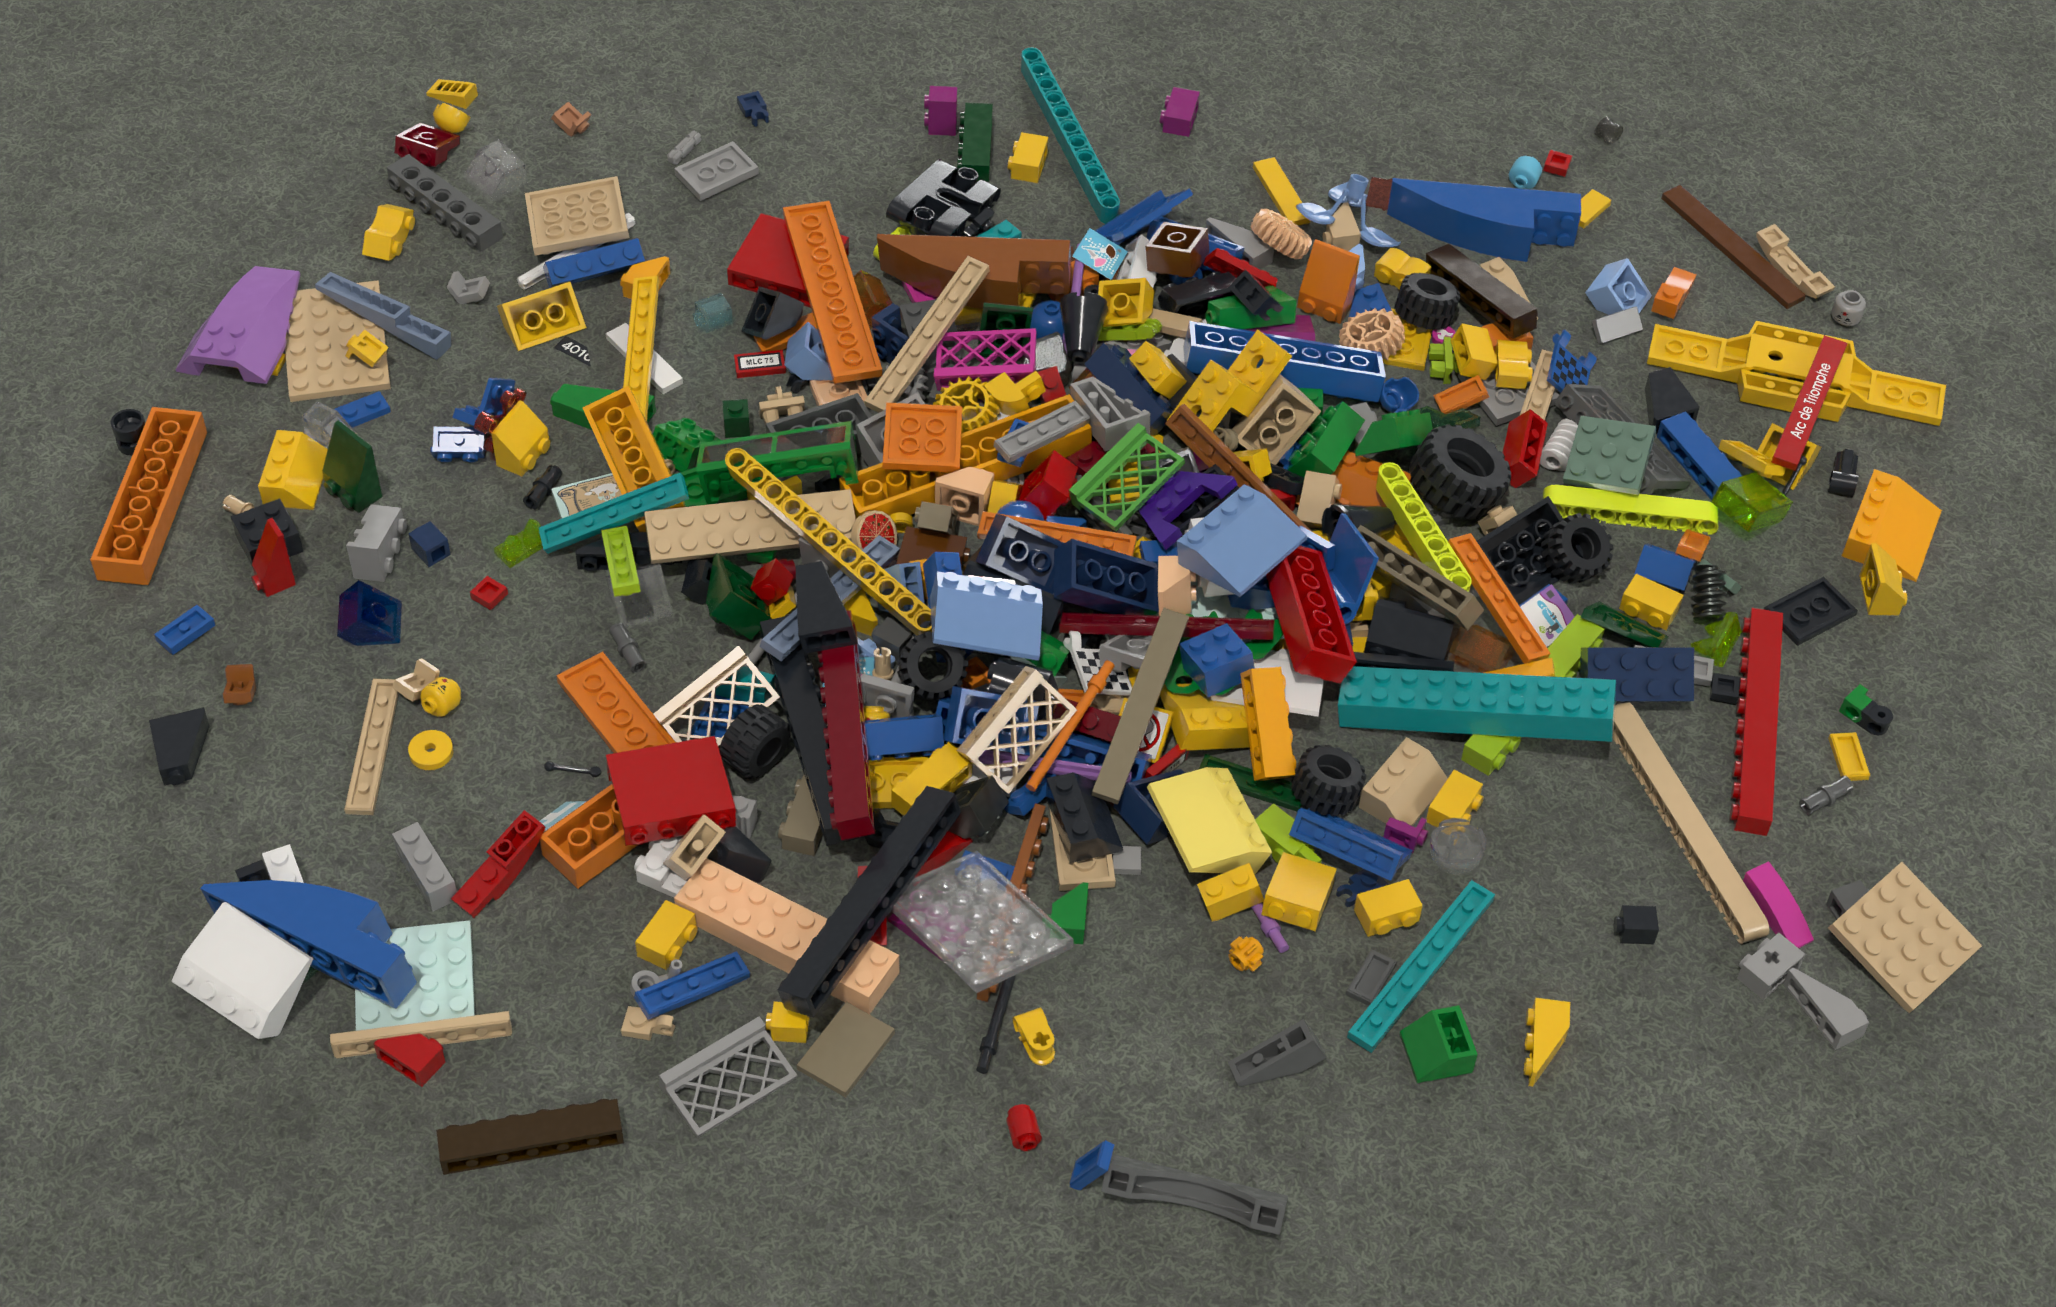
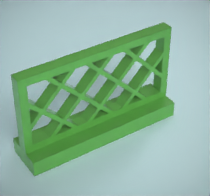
M1137 423L1069 489L1072 505L1079 510L1084 508L1114 531H1117L1185 464V459L1146 432L1144 426ZM1147 443L1155 448V453L1141 455V449ZM1170 458L1174 461L1170 467L1160 468V459ZM1156 460L1155 469L1142 470L1141 461ZM1138 462V470L1124 472L1123 467L1127 463ZM1157 475V480L1153 484L1142 485V476ZM1139 477L1138 486L1124 487V478ZM1121 479V487L1106 489V483L1110 480ZM1139 492L1140 497L1136 501L1125 502V493ZM1121 494V503L1107 504V495ZM1103 496L1102 505H1091L1088 501L1092 497ZM1122 509V515L1116 521L1107 515L1108 510Z

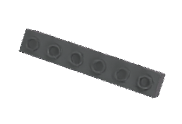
M407 154L387 167L389 177L387 180L392 189H398L408 201H414L418 204L424 213H430L439 224L446 225L455 236L459 235L465 239L470 247H475L482 252L503 238L501 222L411 155Z

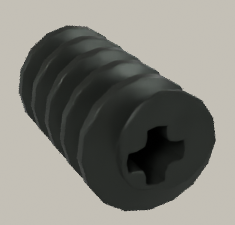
M1716 565L1693 566V570L1698 572L1693 575V581L1698 583L1693 586V591L1699 593L1693 596V601L1699 603L1693 606V611L1698 613L1693 619L1716 620L1727 615V612L1719 610V607L1726 605L1725 601L1719 600V597L1726 595L1725 591L1719 590L1720 586L1726 585V581L1719 579V576L1725 575L1726 571L1719 569Z

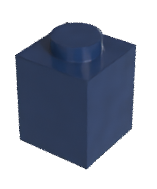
M431 521L408 533L411 549L428 567L451 555L448 539Z

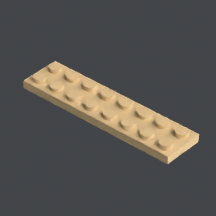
M851 489L797 495L852 542V527L856 519ZM758 499L644 512L651 564L714 557L716 553L721 556L799 548L798 540L801 536ZM792 509L788 514H796L800 509ZM810 525L807 530H814L818 525ZM831 540L827 544H835L837 541Z

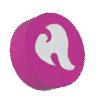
M1449 326L1445 329L1433 330L1431 340L1434 344H1443L1444 337L1452 338L1456 332Z

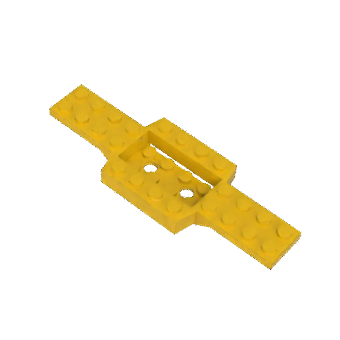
M1756 321L1749 334L1725 339L1655 324L1646 364L1665 368L1671 367L1674 370L1735 382L1738 385L1740 401L1792 412L1824 335ZM1828 336L1848 344L1817 418L1839 422L1848 406L1940 426L1946 385L1872 370L1856 357L1853 341ZM1768 355L1780 357L1781 360L1774 361ZM1768 372L1778 374L1779 377L1765 375L1761 373ZM1787 378H1797L1803 380V382L1789 380Z

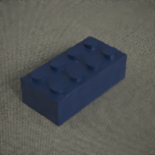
M1070 539L1054 550V598L1108 614L1154 616L1159 613L1158 564Z
M1581 647V678L1616 680L1615 701H1694V648Z

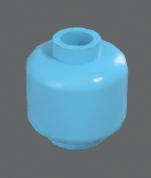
M1521 156L1514 162L1509 172V180L1519 189H1532L1542 174V166L1534 157Z

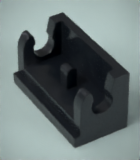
M1246 269L1229 286L1242 303L1255 316L1258 314L1263 320H1270V317L1266 314L1269 309L1272 308L1274 311L1280 312L1284 308Z

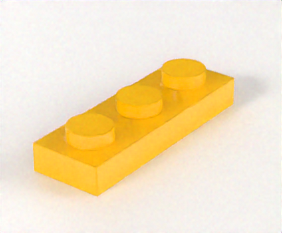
M1721 440L1719 450L1727 453V458L1741 461L1743 467L1757 470L1759 476L1772 478V475H1784L1786 468L1771 463L1772 458L1741 441Z

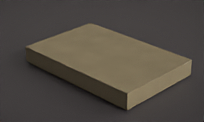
M846 1002L799 1061L797 1070L846 1098L894 1036L895 1029Z

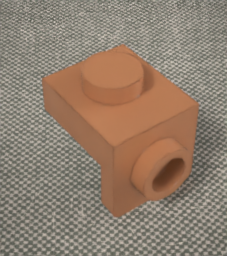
M567 102L553 114L551 119L572 137L577 132L582 134L589 127L588 120L591 114L586 112L582 115Z

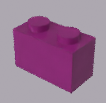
M930 86L929 95H925L924 109H928V113L925 112L924 126H928V135L956 136L957 87Z
M1173 87L1171 96H1166L1164 106L1166 110H1162L1160 115V123L1163 124L1164 133L1190 136L1199 108V91Z

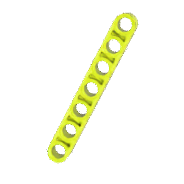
M1388 462L1382 464L1378 471L1376 490L1387 508L1393 513L1394 519L1421 562L1470 592L1472 582L1470 575L1402 469L1395 463Z
M1549 485L1543 490V499L1549 496L1563 519L1570 515L1581 513V515H1591V519L1596 517L1600 520L1599 523L1606 521L1609 524H1631V526L1645 528L1653 526L1657 527V529L1673 531L1681 529L1682 532L1689 529L1701 534L1702 532H1708L1709 535L1714 534L1718 530V506L1710 501L1647 494L1636 495L1564 485Z

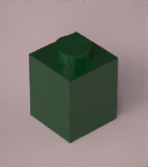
M748 399L724 400L725 438L750 436Z

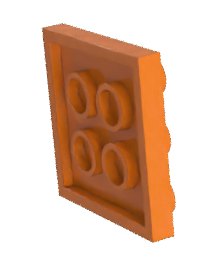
M886 402L882 469L956 472L960 470L962 406Z

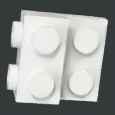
M683 837L651 841L647 855H640L636 860L634 869L637 882L675 897L689 878L687 880L682 879L663 862Z

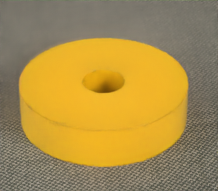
M427 730L412 738L408 746V753L411 762L416 767L423 770H436L445 766L451 760L453 745L449 736L444 732ZM431 748L435 749L434 751H431V752H428V751H427L428 749H431Z

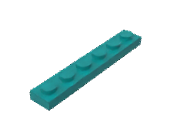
M681 473L672 475L539 527L543 550L549 554L602 533L601 530L616 528L644 517V512L662 510L688 500L689 495L684 476Z

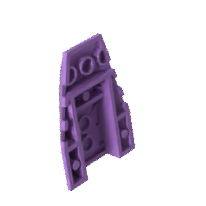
M259 266L253 267L231 288L195 333L175 369L176 372L200 375L205 364L236 367L239 369L244 381L267 384L286 348L287 340L285 337L286 332H289L290 328L289 317L293 313L294 306L292 303L293 298H296L300 272Z

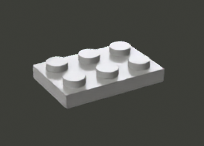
M733 141L674 168L675 176L700 201L759 174L758 166Z

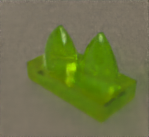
M529 519L523 531L516 535H508L503 543L494 548V553L509 568H512L543 549L539 533L540 523L534 519Z
M1727 612L1723 620L1705 626V630L1713 638L1701 639L1690 643V646L1697 652L1711 656V659H1714L1713 665L1724 666L1741 634L1736 612Z

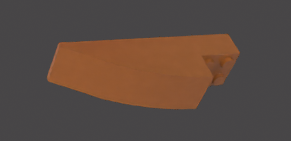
M877 234L881 270L935 297L940 296L967 256L989 265V273L965 306L982 309L984 303L1020 306L1021 293H1070L1072 274L1070 240Z

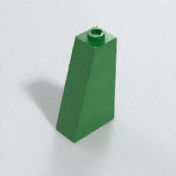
M1267 286L1265 288L1284 307L1280 312H1276L1272 308L1269 309L1266 314L1270 317V320H1263L1258 314L1255 316L1236 295L1208 302L1206 322L1207 324L1236 329L1295 323L1297 300L1274 286Z
M563 384L557 392L553 393L550 400L553 416L592 430L583 407L617 390ZM649 395L647 423L656 413L655 398L652 395Z

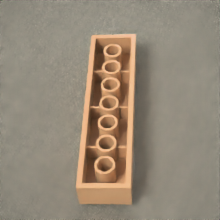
M707 858L674 897L676 905L695 913L697 927L787 973H790L796 961L801 958L811 944L812 939L818 935L827 921V918ZM869 940L830 995L845 1003L848 1002L870 1015L900 973L899 955Z

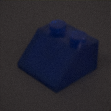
M358 580L339 595L337 637L356 646L400 643L402 601Z

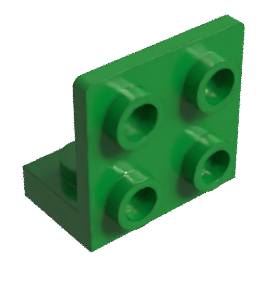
M689 418L658 424L653 432L663 458L672 460L675 469L680 472L694 467L700 443L721 440L715 436L714 432L700 428L694 420Z

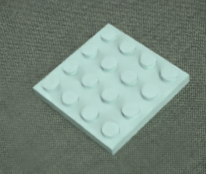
M460 921L391 929L393 934L386 943L389 945L391 943L397 944L405 951L404 956L412 966V972L417 981L397 1009L355 989L356 1031L475 1016L471 922Z

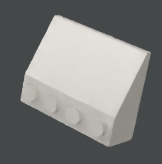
M1288 649L1270 650L1262 659H1254L1255 668L1281 667L1282 674L1286 680L1284 692L1285 700L1289 705V712L1318 717L1324 680L1295 672ZM1242 683L1236 685L1226 694L1211 696V700L1244 705Z
M224 902L182 956L172 982L257 1039L278 1036L281 1033L313 958L229 903Z

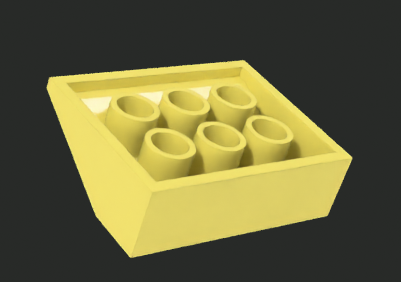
M1206 767L1149 783L1147 786L1189 872L1225 873L1250 863L1254 874H1256L1271 855L1272 851L1228 768Z

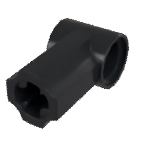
M1844 449L1837 452L1834 469L1828 484L1830 485L1828 492L1850 497L1854 496L1858 482L1856 470L1859 456L1853 450Z

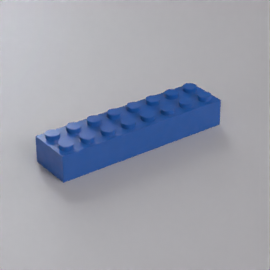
M1189 321L1183 345L1185 366L1194 375H1200L1208 362L1213 360L1228 370L1255 331ZM1264 333L1292 355V358L1280 375L1297 388L1323 389L1324 394L1335 395L1338 398L1349 397L1363 402H1379L1386 378L1381 352ZM1263 358L1258 361L1257 368L1263 364Z

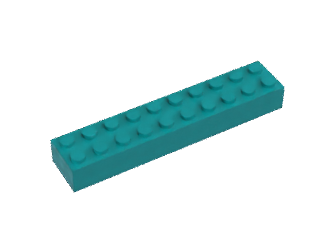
M1353 666L1341 682L1338 700L1339 727L1612 742L1616 680Z

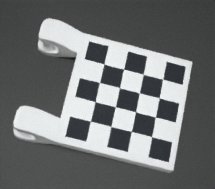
M1069 631L1070 638H1065L1063 643L1071 652L1084 692H1086L1088 682L1093 675H1097L1102 667L1099 658L1100 649L1081 648L1080 633L1078 631ZM1106 634L1107 640H1101L1100 645L1116 637V635ZM1111 671L1106 679L1107 684L1100 694L1129 696L1132 687L1126 671Z

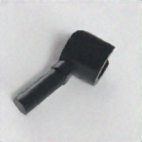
M791 374L786 386H792L790 391L798 393L802 384L809 383V380H802L796 374Z

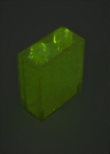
M1754 472L1722 482L1711 503L1747 532H1751L1781 522L1793 501Z

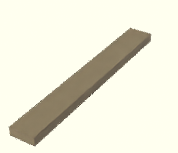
M1163 608L1094 785L1092 796L1115 804L1119 803L1188 623L1189 616Z

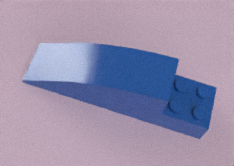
M1392 178L1387 215L1446 243L1486 255L1527 262L1531 243L1563 247L1574 246L1581 217V194Z
M262 880L204 884L200 888L214 914L222 903H229L312 957L311 967L397 1009L417 983L412 972L413 968L404 956L405 951L397 944L391 943L389 945L386 943L393 933L376 901L326 886L290 881Z

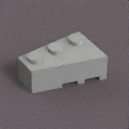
M1094 377L1070 384L1071 397L1090 416L1089 424L1092 427V435L1104 451H1108L1116 445L1137 423L1144 426L1146 432L1150 435V412L1145 409L1140 411L1133 406L1131 400L1128 398L1125 400L1121 399L1116 395L1115 390Z
M371 504L361 520V524H364L363 528L355 530L354 537L357 538L354 542L349 541L346 547L355 579L385 582L387 573H392L394 565L393 556L394 553L398 554L400 550L399 538L401 534L406 532L407 520L403 519L401 508Z

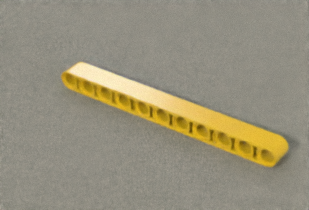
M734 448L728 451L725 456V462L730 475L915 635L918 636L928 631L932 632V625L928 628L920 627L925 621L931 622V609L745 450ZM739 461L744 462L741 466L734 467L735 463ZM762 477L759 482H752L754 478ZM774 493H781L777 498H770ZM792 509H800L796 514H788ZM810 525H818L814 530H807ZM831 540L837 541L833 546H826V543ZM847 557H856L855 560L850 563L844 562ZM866 573H875L870 579L863 578ZM886 589L894 590L890 595L882 594ZM905 605L913 606L910 611H901Z

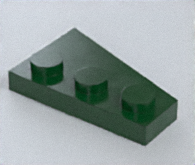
M1600 601L1584 608L1581 615L1583 619L1615 631L1624 637L1639 641L1644 647H1663L1669 637Z

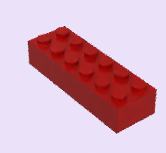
M1299 546L1266 574L1294 671L1302 675H1309L1340 684L1356 664L1355 654L1322 552Z

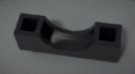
M714 557L688 560L681 593L700 605L706 603Z

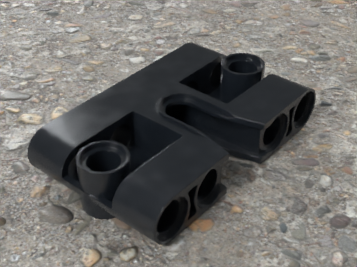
M938 159L891 201L886 211V218L909 228L911 235L961 237L967 219H975L987 207L991 209L994 206L992 203L997 202L1000 197L1001 188L982 179L977 182L978 173L971 168L963 167L959 169Z

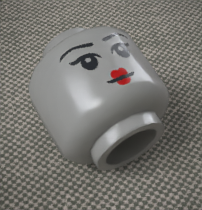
M1843 291L1835 298L1831 311L1832 318L1844 326L1856 325L1862 320L1866 301L1857 291Z

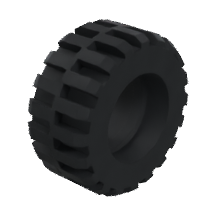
M1443 425L1431 430L1410 461L1411 478H1413L1414 486L1419 488L1422 497L1427 498L1432 506H1437L1445 514H1453V517L1459 519L1465 517L1466 520H1472L1488 515L1487 512L1498 504L1508 490L1511 481L1509 463L1505 461L1504 454L1496 449L1497 446L1492 441H1487L1486 437L1482 434L1478 435L1474 433V430L1470 428L1464 429L1459 425L1452 427L1450 425Z

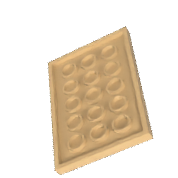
M379 280L357 283L380 293ZM315 288L297 290L296 298H293L292 303L294 306L293 313L289 317V332H286L285 337L287 340L285 352L290 402L391 389L387 352L373 368L355 354L350 359L345 357L349 349L346 344L354 334L359 336L364 329L386 345L384 329Z

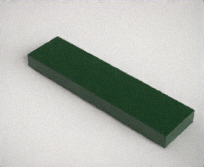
M1205 754L1199 769L1206 767L1228 768L1241 794L1274 803L1296 812L1302 807L1301 800L1296 799L1294 796L1295 792L1291 789L1292 783L1284 779L1254 781L1253 769Z

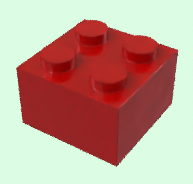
M1053 450L1025 478L1018 500L1029 501L1034 504L1044 516V521L1047 520V516H1054L1057 508L1060 505L1065 506L1071 499L1069 489L1077 481L1075 475L1078 467Z

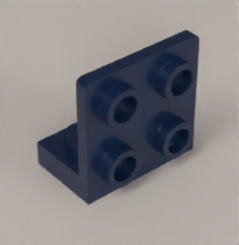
M894 303L872 317V333L878 357L884 359L889 364L892 363L909 339L902 333L900 307Z

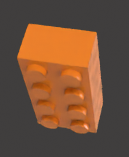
M612 784L546 830L540 839L542 855L577 889L639 845L625 846L624 830Z

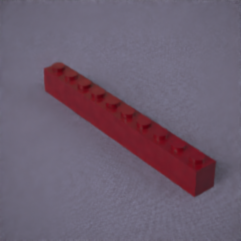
M848 610L847 613L853 624V628L857 637V628L851 610ZM858 644L817 651L819 661L823 663V667H819L821 682L825 686L821 687L820 691L824 704L826 703V707L822 708L824 723L828 724V728H824V737L826 744H829V749H825L828 766L831 765V770H827L829 786L833 787V791L828 792L831 808H834V813H830L833 830L838 829L841 840L875 834Z

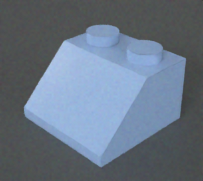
M1628 258L1605 265L1585 292L1596 310L1608 315L1636 306L1638 313H1640L1652 296Z

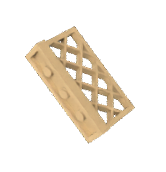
M737 646L653 715L675 742H682L680 738H687L688 741L710 737L712 722L727 723L728 729L734 721L732 720L733 705L752 707L756 704H762L769 708L781 697L743 650ZM747 665L753 672L752 682H736L737 671ZM733 675L732 681H726ZM756 677L762 684H755ZM721 684L732 685L730 700L715 699L716 688ZM735 686L751 687L749 702L734 701ZM765 688L772 697L765 703H754V689ZM711 693V698H705ZM700 701L710 702L709 717L694 716L695 705ZM714 703L730 704L728 719L713 718ZM690 710V715H684L687 711ZM677 719H689L687 734L675 733L670 725ZM693 720L708 721L707 736L691 735ZM724 736L721 738L715 737L718 748L721 747L720 744Z
M1027 666L1024 667L956 750L987 777L993 775L1000 788L1007 794L1013 790L1077 711L1070 702L1042 678L1043 675L1036 669ZM1040 684L1045 689L1046 701L1033 702V691ZM1061 703L1067 710L1061 718L1052 719V704ZM1046 705V720L1034 721L1033 706ZM1021 707H1028V722L1016 723L1017 710ZM1047 724V735L1042 740H1035L1034 725ZM1029 726V741L1017 742L1016 727ZM1010 728L1011 743L999 744V732L1002 729ZM1029 745L1030 756L1026 761H1018L1017 747ZM1011 747L1012 762L999 763V749ZM993 749L994 764H982L978 758L985 750ZM1012 767L1013 777L1005 784L1000 780V768Z

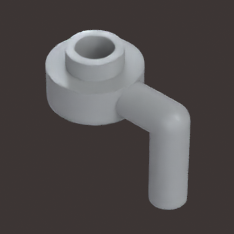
M678 959L673 960L668 974L657 976L654 972L648 970L637 972L633 976L630 985L632 995L634 996L635 992L642 990L641 986L649 987L679 975L682 962Z

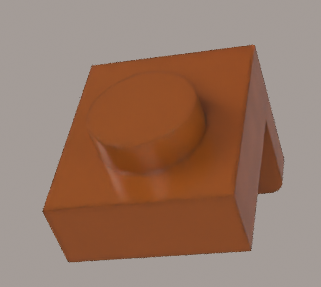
M227 665L225 668L227 683L223 692L224 704L244 705L252 702L256 691L253 665Z

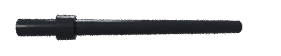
M1026 926L1018 927L989 1028L980 1044L979 1050L981 1054L976 1070L982 1074L988 1072L992 1055L994 1056L998 1049L999 1041L997 1038L1029 933V929Z

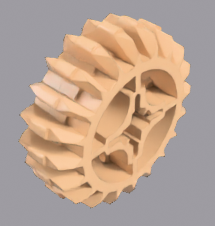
M1261 209L1251 223V229L1258 238L1290 258L1302 259L1312 244L1311 238L1304 230L1273 210Z
M1376 308L1372 311L1365 309V312L1361 314L1356 312V316L1348 317V322L1342 323L1343 328L1339 330V343L1341 346L1381 352L1382 359L1388 360L1389 355L1395 356L1396 351L1402 349V343H1404L1405 339L1404 326L1399 316L1394 315L1393 311L1386 312L1385 308L1377 311Z

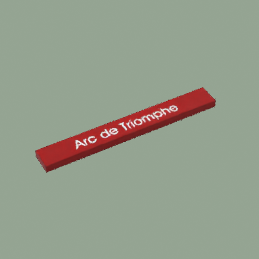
M1824 335L1771 463L1796 471L1848 343Z

